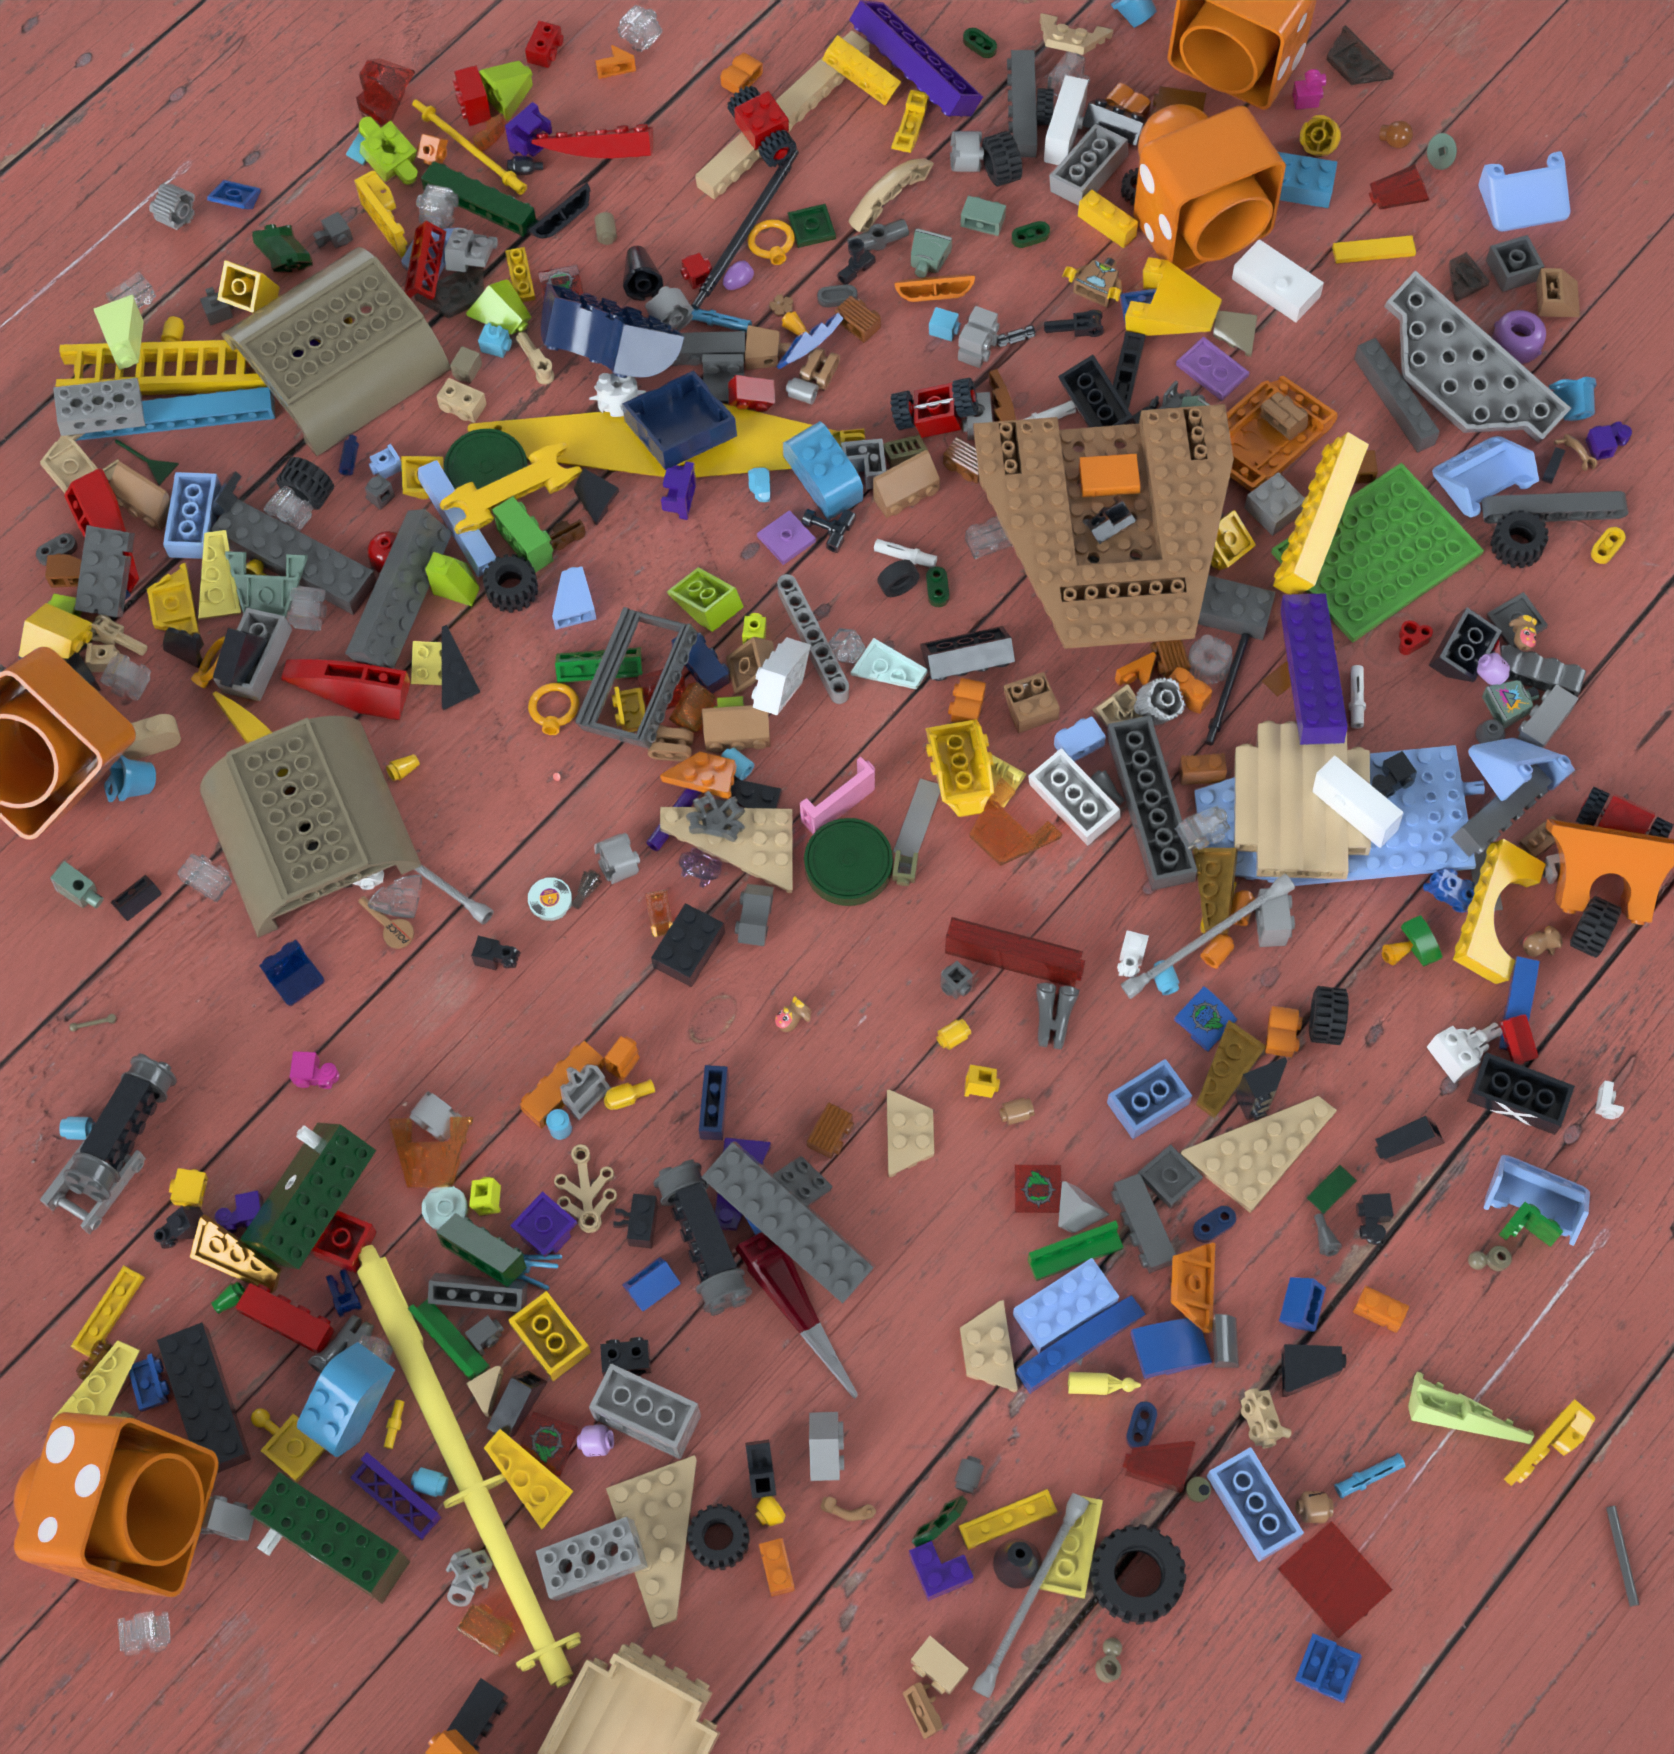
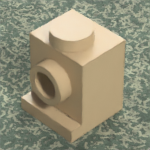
M87 644L85 662L91 672L117 671V663H120L121 656L114 645Z

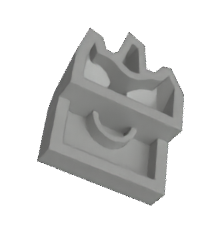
M587 1064L580 1072L572 1067L567 1068L569 1083L563 1084L560 1087L563 1103L578 1120L611 1088L604 1079L603 1073L594 1065Z

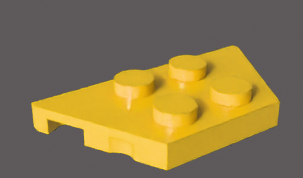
M182 563L179 566L180 569L172 575L168 573L159 582L148 587L147 593L155 629L166 631L168 627H172L177 630H185L189 635L193 636L195 633H200L186 563Z

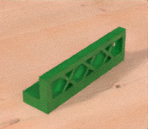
M641 647L627 649L616 678L643 676ZM605 650L557 653L555 658L557 683L593 680Z
M1116 1220L1029 1252L1027 1261L1035 1280L1039 1281L1077 1267L1091 1258L1095 1260L1122 1250L1123 1244L1117 1233L1119 1226Z
M428 1298L417 1308L414 1304L408 1308L414 1319L470 1381L490 1368L489 1364L435 1304H428Z

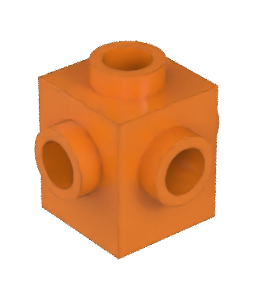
M422 134L421 141L417 147V158L424 159L423 163L431 165L433 161L443 163L447 156L446 147L448 140L434 135Z

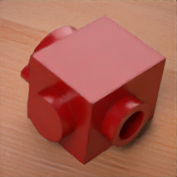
M699 252L682 259V269H680L683 279L688 280L692 289H696L702 286L711 272L712 266L708 258H703Z

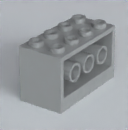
M610 1364L589 1406L594 1420L678 1459H681L701 1418L698 1403L613 1364Z

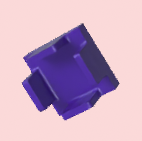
M534 102L530 103L505 125L509 149L515 155L519 152L523 156L527 154L532 157L536 156L544 148L532 144V139L537 137L536 134L542 131L548 133V135L552 133L551 121L539 112L538 105Z
M686 461L685 466L675 465L666 469L663 487L669 488L667 497L663 496L661 498V505L663 511L678 513L679 519L688 520L696 488L694 463Z
M542 1191L510 1226L520 1235L526 1245L538 1255L541 1254L546 1258L551 1251L556 1254L571 1238L570 1231L577 1224V1221Z

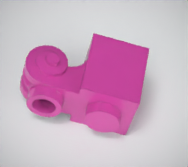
M1311 69L1305 73L1306 80L1294 82L1292 97L1295 110L1319 107L1320 99H1323L1322 86H1326L1325 74H1320L1317 69Z
M293 1051L290 1079L297 1087L308 1088L310 1085L317 1086L318 1084L320 1088L331 1089L332 1084L336 1083L340 1076L337 1068L332 1063H325L319 1069L320 1059L316 1052Z

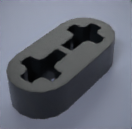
M1555 447L1542 481L1552 484L1566 450Z

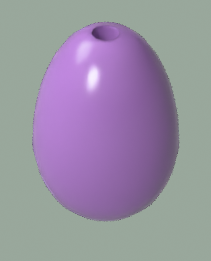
M746 261L734 263L723 278L724 287L727 290H737L744 287L752 280L754 270Z

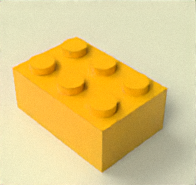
M547 1291L508 1319L511 1327L552 1381H555L591 1353L589 1345Z

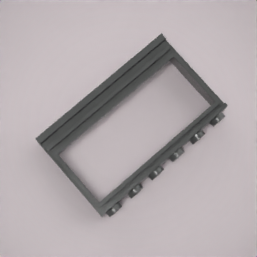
M623 607L575 723L584 731L650 749L651 744L656 740L659 725L665 718L666 708L672 701L676 684L680 682L683 667L689 660L690 650L697 641V631L691 624H684ZM639 622L679 633L637 734L599 724L597 721Z

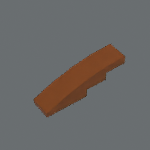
M995 369L989 374V384L993 389L991 402L995 407L994 422L1016 420L1013 403L1007 387L998 370Z

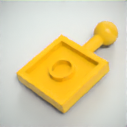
M263 1408L256 1409L251 1415L252 1424L258 1428L264 1427L273 1435L261 1449V1452L298 1482L325 1452V1449L297 1429L299 1418L294 1413L279 1428L270 1420V1414L267 1410Z

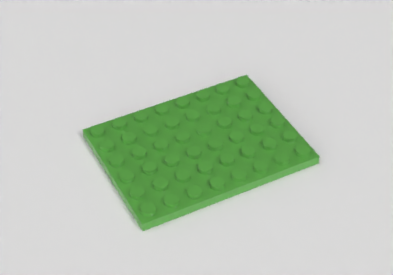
M1400 463L1348 498L1316 584L1306 592L1308 594L1326 593L1330 619L1353 643L1480 557L1484 550L1414 475ZM1288 538L1272 548L1271 551L1272 555L1281 564L1283 561L1281 556L1289 546Z

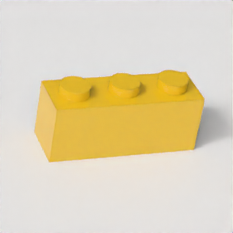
M1090 190L1079 201L1078 217L1122 248H1125L1136 237L1138 221L1094 190Z

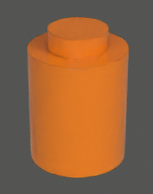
M1241 890L1234 894L1231 915L1255 900L1251 892ZM1252 912L1235 922V925L1247 926Z
M1227 934L1216 935L1200 954L1202 960L1210 967L1218 969L1235 948L1234 941Z

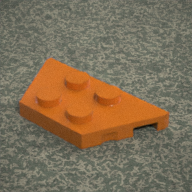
M698 752L663 772L660 777L662 782L703 793L709 791L712 795L730 799L732 795L730 789L731 785L734 784L733 776L736 774L737 766L735 760Z
M1214 1242L1176 1254L1172 1258L1171 1303L1204 1333L1212 1332Z

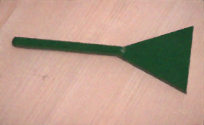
M115 440L116 444L148 464L159 486L179 465V463L149 460L121 441Z

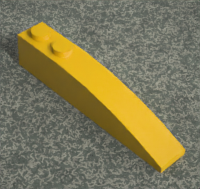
M217 691L212 693L219 707L246 743L272 733L267 726L239 704ZM281 769L278 772V777L286 776L288 769ZM289 787L286 789L285 795H288L296 788Z

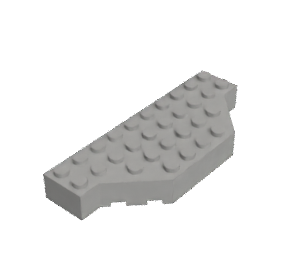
M1414 271L1386 302L1384 307L1399 319L1402 377L1463 433L1524 430L1537 443H1540L1571 409L1417 271Z

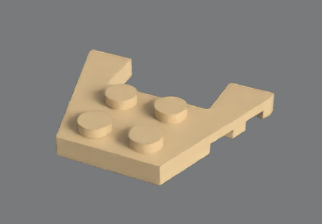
M1040 14L1039 23L1041 24L1043 39L1047 47L1084 55L1094 49L1097 43L1102 44L1105 42V38L1111 39L1113 36V29L1097 26L1093 33H1089L1083 28L1071 29L1065 24L1056 25L1058 17Z
M85 433L61 436L40 461L41 466L64 493L72 481L98 469L75 442ZM118 459L103 469L109 483L111 482L115 466L119 462Z

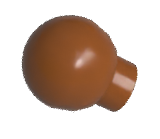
M1395 121L1390 125L1383 124L1379 133L1381 141H1387L1391 147L1396 149L1406 147L1413 137V130L1405 121Z

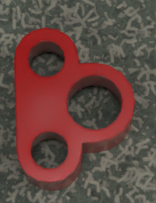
M1412 620L1405 621L1399 631V638L1401 640L1398 646L1399 652L1403 655H1409L1427 645L1432 637L1433 629L1428 625L1419 626L1418 623ZM1405 629L1412 630L1414 634H1408L1405 632Z

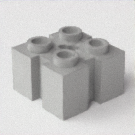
M978 306L974 307L967 325L965 324L959 336V361L977 368H981L983 362L988 361L991 354L990 349L992 346H996L997 338L999 337L997 332L1000 323H997V313Z

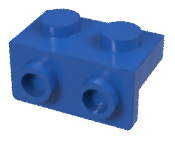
M152 1353L147 1355L148 1359L134 1363L129 1372L140 1412L169 1402L167 1395L170 1394V1389L167 1381H163L161 1372H164L162 1361L160 1358L157 1359Z

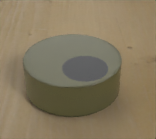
M1203 1477L1192 1478L1186 1486L1188 1498L1196 1503L1204 1502L1211 1493V1486Z

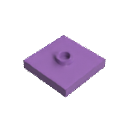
M790 510L757 533L760 541L783 565L816 542V538Z

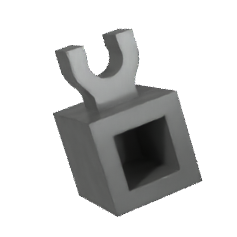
M339 212L321 220L323 231H317L313 234L316 239L315 243L319 248L331 241L337 249L353 240L350 228Z
M213 287L205 289L207 296L200 298L210 326L233 318L231 309H234L233 305L217 300L219 292L215 293Z

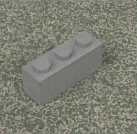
M1557 684L1552 691L1548 689L1541 698L1543 703L1540 706L1536 704L1530 712V720H1524L1517 731L1520 734L1517 739L1544 748L1573 710L1579 698Z

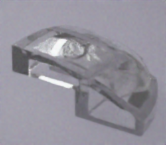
M410 875L394 880L395 884L388 886L386 890L385 887H381L368 903L370 909L384 914L414 918L420 898L422 876Z

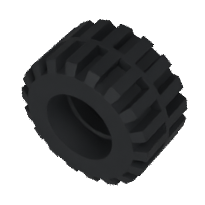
M1004 131L983 138V161L987 174L993 184L998 187L1020 180L1023 171L1022 159L1018 145L1011 133Z
M299 457L290 458L276 478L277 485L286 496L297 504L313 510H319L334 489L333 481L321 468Z
M1514 510L1510 511V514H1504L1502 519H1499L1490 542L1492 553L1497 554L1495 558L1498 561L1502 560L1504 565L1510 564L1511 568L1516 566L1524 568L1525 565L1528 567L1532 566L1534 562L1536 563L1540 559L1548 542L1549 536L1547 535L1549 531L1548 528H1545V522H1541L1538 515L1533 516V512L1530 511L1524 513V510H1519L1516 513ZM1520 535L1526 538L1529 543H1518L1510 536Z
M508 554L503 555V558L498 556L495 558V562L491 561L488 564L489 568L484 570L483 584L488 601L492 603L493 607L496 609L499 607L500 611L503 612L508 610L509 613H513L516 609L519 612L522 611L524 606L528 608L530 606L529 602H534L536 599L535 595H538V582L534 567H532L529 560L526 561L522 556L518 558L516 554H512V557H508ZM508 579H518L521 581L513 588L501 587V584Z
M1594 896L1578 922L1571 937L1570 946L1594 958L1598 957L1621 915V907Z
M1326 986L1316 987L1312 997L1309 1019V1036L1312 1042L1341 1045L1345 1037L1348 1020L1349 998L1346 989Z
M711 1504L707 1506L706 1510H699L698 1515L694 1516L691 1520L692 1524L688 1527L687 1536L694 1558L704 1567H710L711 1570L716 1568L726 1570L725 1567L730 1566L732 1568L736 1566L735 1563L737 1561L741 1562L744 1553H747L748 1544L750 1543L749 1530L745 1519L738 1510H733L729 1505L724 1507L722 1504H717V1506L712 1507ZM717 1524L726 1525L733 1532L731 1544L722 1550L710 1549L704 1540L707 1530Z

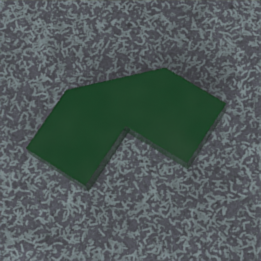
M959 1496L945 1503L936 1519L918 1528L912 1539L914 1546L918 1547L935 1540L961 1516L968 1503L963 1496Z

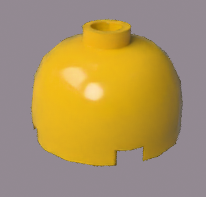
M1324 115L1311 117L1313 119L1305 122L1300 131L1301 145H1303L1307 153L1314 156H1327L1333 153L1341 140L1339 126L1333 119Z

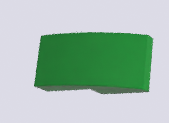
M1421 915L1402 924L1401 929L1413 944L1411 951L1423 967L1442 959L1443 956L1439 945Z

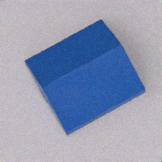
M223 180L207 196V200L242 209H253L261 190L257 187Z

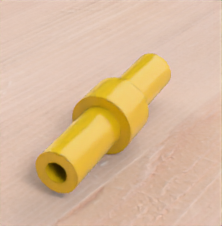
M395 1400L391 1418H388L386 1425L388 1431L384 1448L393 1449L397 1431H400L402 1424L400 1419L404 1401Z

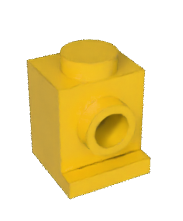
M970 1064L965 1077L964 1096L969 1097V1094L992 1098L994 1092H998L1000 1079L996 1078L997 1069Z

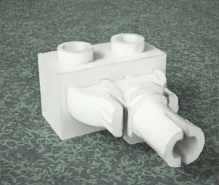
M1492 1023L1483 1030H1477L1476 1032L1475 1027L1468 1030H1456L1454 1026H1451L1437 1034L1427 1048L1453 1083H1456L1476 1069L1481 1063L1480 1059L1483 1053L1489 1049V1045L1486 1043L1501 1036L1502 1031L1500 1027L1496 1030L1494 1029L1498 1027L1497 1023Z

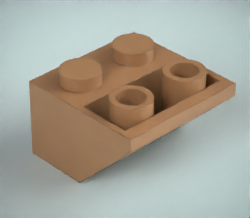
M1541 268L1536 281L1538 316L1579 317L1577 280L1563 269Z
M1044 672L1003 686L1010 716L1018 733L1059 719L1060 707Z

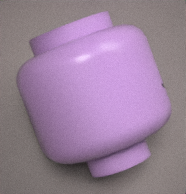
M1498 653L1485 654L1479 659L1477 673L1488 684L1499 685L1508 679L1510 666Z
M604 1424L585 1426L581 1434L577 1436V1446L586 1457L605 1456L614 1447V1434Z

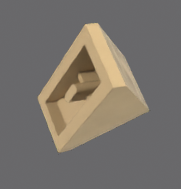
M500 1366L491 1368L467 1383L482 1412L488 1418H491L504 1373Z

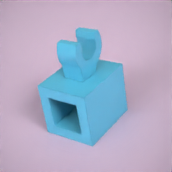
M491 323L485 324L478 339L481 352L504 358L506 351L510 350L512 344L508 330L502 329L499 325L498 327L491 326Z

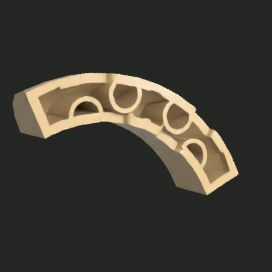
M925 158L912 159L890 170L862 198L849 218V224L858 232L869 231L882 213V205L888 203L889 200H893L902 191V187H905L907 184L912 185L919 181H925L934 163Z

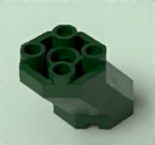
M275 224L264 226L265 230L252 232L253 243L271 262V268L274 272L288 273L292 272V269L298 268L299 271L313 266L311 255L295 239L291 225L276 227Z

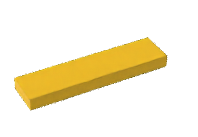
M1412 235L1333 243L1332 246L1336 264L1411 257L1416 254Z
M123 1265L71 1347L90 1357L92 1355L91 1348L95 1342L106 1339L145 1277Z
M1048 1489L961 1524L958 1528L967 1550L1054 1515L1058 1511Z

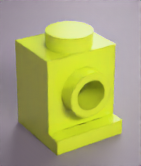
M751 613L750 616H745L742 633L743 644L752 637L765 639L766 617H762L759 613Z
M491 1177L473 1180L469 1206L479 1216L501 1213V1208L499 1207L501 1185Z

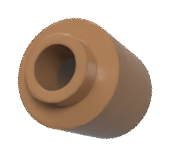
M1019 1098L1002 1103V1108L999 1109L1002 1122H1007L1008 1125L1030 1120V1117L1035 1116L1030 1098Z

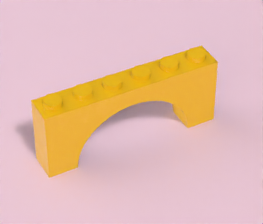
M1505 839L1491 843L1486 850L1487 856L1480 869V878L1474 887V896L1468 906V915L1461 927L1462 933L1459 942L1455 946L1456 952L1453 958L1454 961L1494 984L1509 981L1515 964V960L1501 947L1495 933L1494 908L1502 890L1509 883L1519 884L1526 888L1540 883L1546 865Z

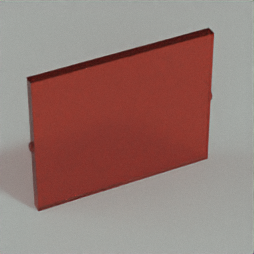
M1332 1521L1311 1540L1303 1543L1302 1548L1278 1568L1279 1572L1338 1639L1363 1616L1366 1617L1368 1612L1393 1590Z

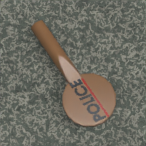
M365 896L359 899L358 903L385 927L383 938L388 946L400 949L405 948L412 942L414 928L410 922L405 919L391 921Z

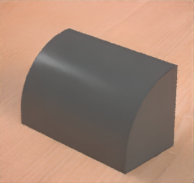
M1215 1314L1212 1328L1214 1367L1239 1368L1236 1318L1230 1315Z

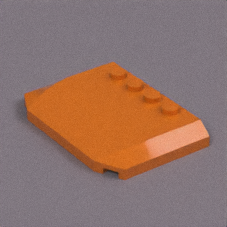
M1280 376L1277 381L1269 382L1267 380L1261 382L1226 413L1234 458L1230 477L1252 492L1278 472L1282 473L1325 435L1337 420L1338 413L1285 376ZM1277 392L1281 393L1284 397H1290L1294 405L1305 409L1308 414L1307 428L1298 433L1292 440L1286 438L1261 417L1262 403L1270 399Z

